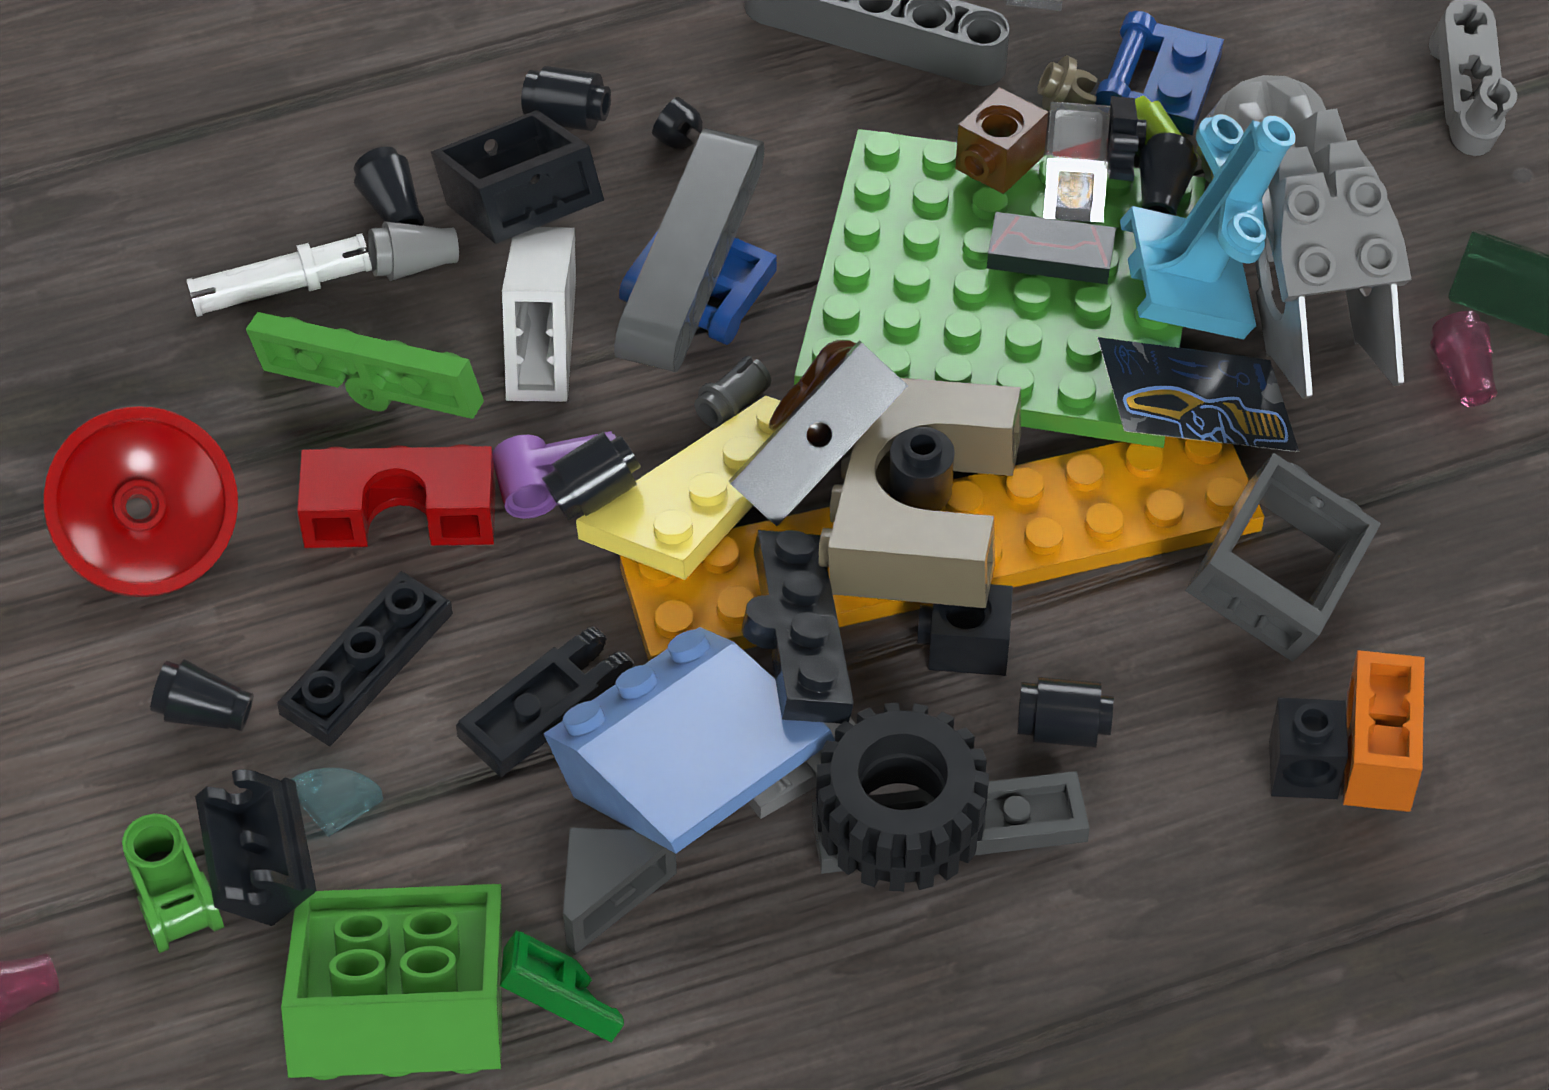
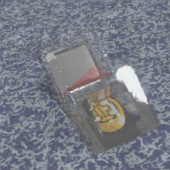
M1064 102L1050 103L1043 218L1103 223L1108 168L1106 156L1110 106Z

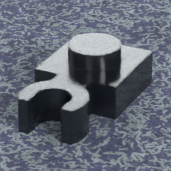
M1111 96L1104 144L1105 167L1109 179L1133 181L1134 156L1139 155L1140 150L1145 146L1147 122L1137 118L1135 98Z

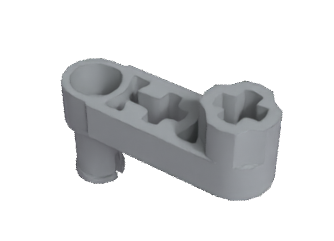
M1454 0L1449 4L1432 33L1429 49L1431 55L1440 60L1446 124L1449 126L1452 143L1458 150L1467 155L1479 156L1491 150L1504 130L1505 116L1516 103L1517 92L1513 84L1502 78L1496 20L1491 8L1481 0ZM1464 69L1471 70L1473 78L1481 79L1472 100H1468L1472 93L1471 79L1467 75H1461Z

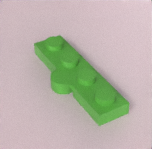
M261 312L256 313L246 328L264 371L336 388L342 385L346 379L345 387L350 397L364 408L372 411L386 410L393 400L473 419L484 402L469 359L462 358L451 352L439 353L408 346L397 340H381L355 334L343 328L332 329L306 323L294 317L283 318Z

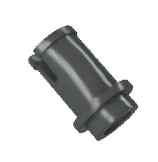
M751 356L743 357L716 383H705L699 389L698 398L694 403L698 416L706 425L712 428H717L736 416L741 409L771 386L772 379L769 371L758 359L753 362Z

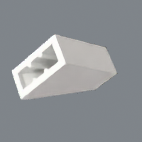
M537 227L512 237L502 288L506 401H568L576 289L575 228Z

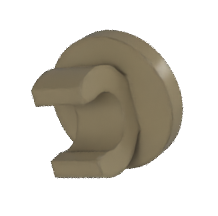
M1068 55L1064 56L1058 63L1050 62L1045 68L1037 88L1038 94L1043 96V109L1055 112L1062 105L1067 111L1089 112L1097 98L1090 94L1097 84V78L1087 71L1077 69V60Z

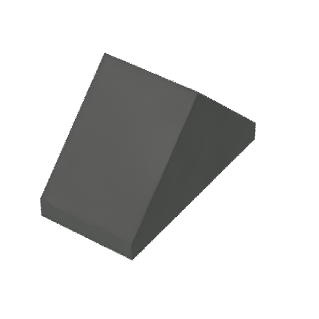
M570 828L563 906L566 946L576 955L677 874L676 854L634 830Z

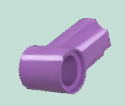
M612 431L605 432L610 441L616 438ZM527 434L508 438L498 444L493 450V462L507 513L516 518L526 519L535 518L551 511L557 503L542 481V477L554 470L551 465L552 463L598 434L545 444L544 440L538 436Z

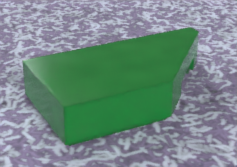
M516 930L503 949L500 987L612 1043L624 1026L623 1016L617 1008H611L596 1000L587 987L592 981L591 977L578 961Z

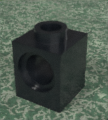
M991 584L986 608L933 604V606L920 605L917 644L930 645L929 670L1006 676L1013 586ZM958 626H967V627H970V628H972V629H960V628H957V627H958Z
M1278 697L1269 738L1272 797L1338 799L1348 760L1345 700Z

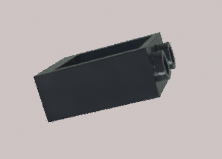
M538 110L431 151L446 204L495 244L604 201L589 145ZM494 139V148L490 151H485L484 145L486 141Z

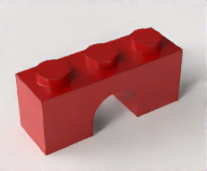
M458 444L451 447L415 448L402 445L388 448L363 449L329 447L326 449L302 450L297 512L304 548L368 547V533L372 520L381 511L393 506L414 507L427 516L431 546L494 545L496 480L492 446Z

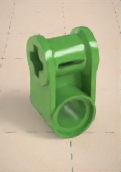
M154 813L141 816L133 821L124 832L122 839L123 851L132 882L138 894L137 899L158 953L169 950L171 941L206 927H210L214 932L224 928L219 909L214 908L209 883L203 871H199L182 828L176 820L167 815ZM155 852H170L166 858L160 861H144Z

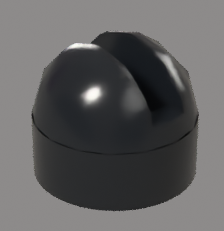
M676 97L666 105L658 116L652 129V135L674 149L690 147L694 144L687 137L690 131L694 129L700 134L702 132L703 122L700 113L686 101Z

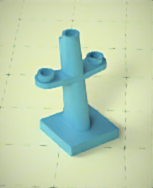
M1218 114L1214 117L1205 118L1200 123L1196 132V141L1215 177L1188 217L1183 218L1131 206L1121 218L1120 224L1122 230L1133 232L1137 248L1128 257L1131 278L1144 282L1146 298L1137 307L1140 318L1244 340L1256 327L1243 263L1250 264L1256 262L1264 250L1266 230L1263 222L1262 197L1286 152L1294 144L1295 133L1286 121L1276 116H1267L1262 122L1252 120L1243 133L1241 126L1233 118Z

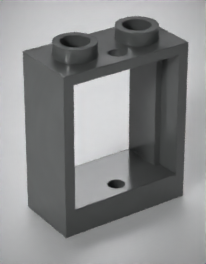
M1273 453L1247 483L1185 591L1293 662L1319 637L1381 523L1364 513L1353 501L1340 497L1311 478L1300 466L1287 462ZM1259 504L1335 553L1308 602L1232 553L1233 548Z

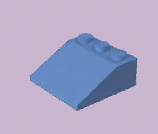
M702 627L677 635L669 642L668 649L646 664L635 666L623 672L617 678L614 686L592 701L580 703L569 709L563 716V721L544 733L574 798L675 854L821 751L827 740L835 741L831 729L823 722L782 720L775 679L735 642Z

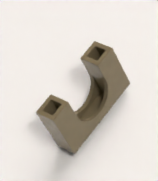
M901 378L908 387L842 456L841 477L845 481L844 485L834 484L832 489L830 520L834 524L832 529H822L819 542V566L829 568L833 595L986 608L995 566L994 516L923 510L896 501L886 493L889 490L890 449L894 439L903 431L914 427H929L944 433L951 440L955 450L954 471L1013 476L1021 438V387Z

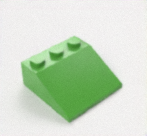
M501 884L316 891L296 907L281 1004L288 1078L312 1077L319 1080H329L347 1075L383 1074L389 1077H400L418 1072L453 1071L460 1074H471L480 1070L501 1069Z

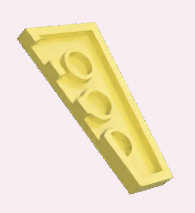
M769 396L762 397L736 416L636 480L637 485L595 512L578 518L576 520L578 539L686 580L753 506L729 483V480L774 433L769 428V422L781 401Z

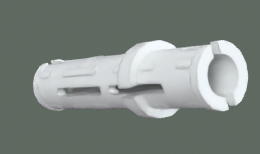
M356 234L354 237L310 248L309 243L297 245L298 252L195 279H186L191 297L215 291L213 294L192 299L196 316L199 317L204 313L305 286L308 287L309 291L321 289L320 282L362 271H372L368 252L343 258L366 251L363 234Z

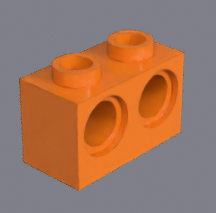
M1357 651L1347 692L1348 760L1344 772L1343 805L1411 812L1423 769L1425 657Z

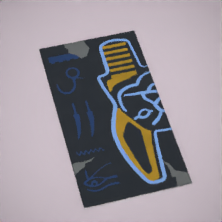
M1097 337L1125 432L1299 452L1271 360Z

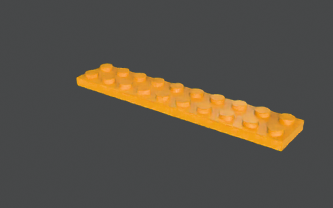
M1166 436L1164 448L1118 442L1015 465L1013 476L978 473L953 479L951 498L940 511L994 516L995 566L991 584L1013 586L1014 588L1212 543L1249 480L1233 444ZM1258 505L1242 535L1262 531L1265 516L1260 505ZM830 507L787 516L778 526L767 520L732 528L686 580L619 555L620 569L648 661L668 649L669 642L677 635L689 630H695L698 627H702L735 642L741 649L756 647V645L750 643L744 637L741 630L747 603L752 598L761 596L754 556V546L758 530L778 532L795 530L805 534L821 535L823 528H833L834 523L830 520ZM833 595L839 627L918 610L920 605L933 606V603Z

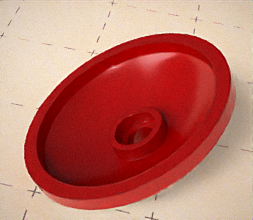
M134 406L102 413L78 427L64 441L49 467L44 487L43 509L50 538L60 556L74 572L94 586L108 592L130 597H152L168 594L190 585L202 577L217 562L227 547L234 531L238 513V492L234 473L227 457L217 442L204 429L175 412L155 407ZM135 498L143 499L150 507V514L143 519H135L128 514L126 504Z

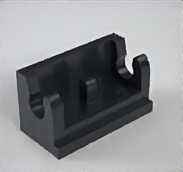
M253 770L232 771L234 785L239 788L247 789L246 791L233 794L226 792L222 788L206 786L195 796L214 908L274 926L317 891L296 782L286 777L280 781Z

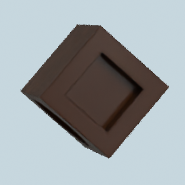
M999 87L958 125L955 169L1004 194L1044 157L1048 111Z

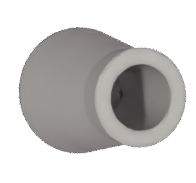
M384 221L382 228L369 229L368 253L372 273L374 276L387 275L389 281H393L440 265L457 263L459 260V243L455 228H436Z

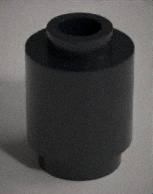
M544 66L541 71L530 70L527 73L521 95V107L524 115L538 110L561 127L593 131L598 121H605L608 117L611 106V90L608 86H604L601 74Z
M914 427L903 431L894 439L890 449V497L907 506L932 511H940L948 503L952 495L955 450L951 440L944 433L929 427Z
M602 431L552 463L551 465L554 470L542 477V481L565 517L570 521L581 513L587 516L635 487L637 483L631 473L641 468L621 435L610 441Z
M1038 677V683L1021 682L1017 734L1031 735L1035 743L1096 748L1098 735H1111L1114 696L1101 695V682Z

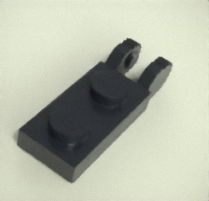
M587 627L586 630H582L580 635H576L559 649L553 647L462 717L456 724L457 737L495 773L502 777L547 742L544 733L563 721V716L569 709L580 703L592 701L614 686L617 678L626 670L633 668L635 663L624 651H619L609 655L606 660L601 661L586 674L583 673L581 670L587 667L591 661H594L601 651L604 650L603 648L607 640L606 635L597 627Z

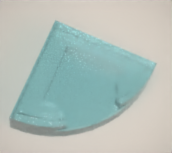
M320 768L291 778L296 782L299 803L328 837L383 801L381 788L370 778L352 770Z

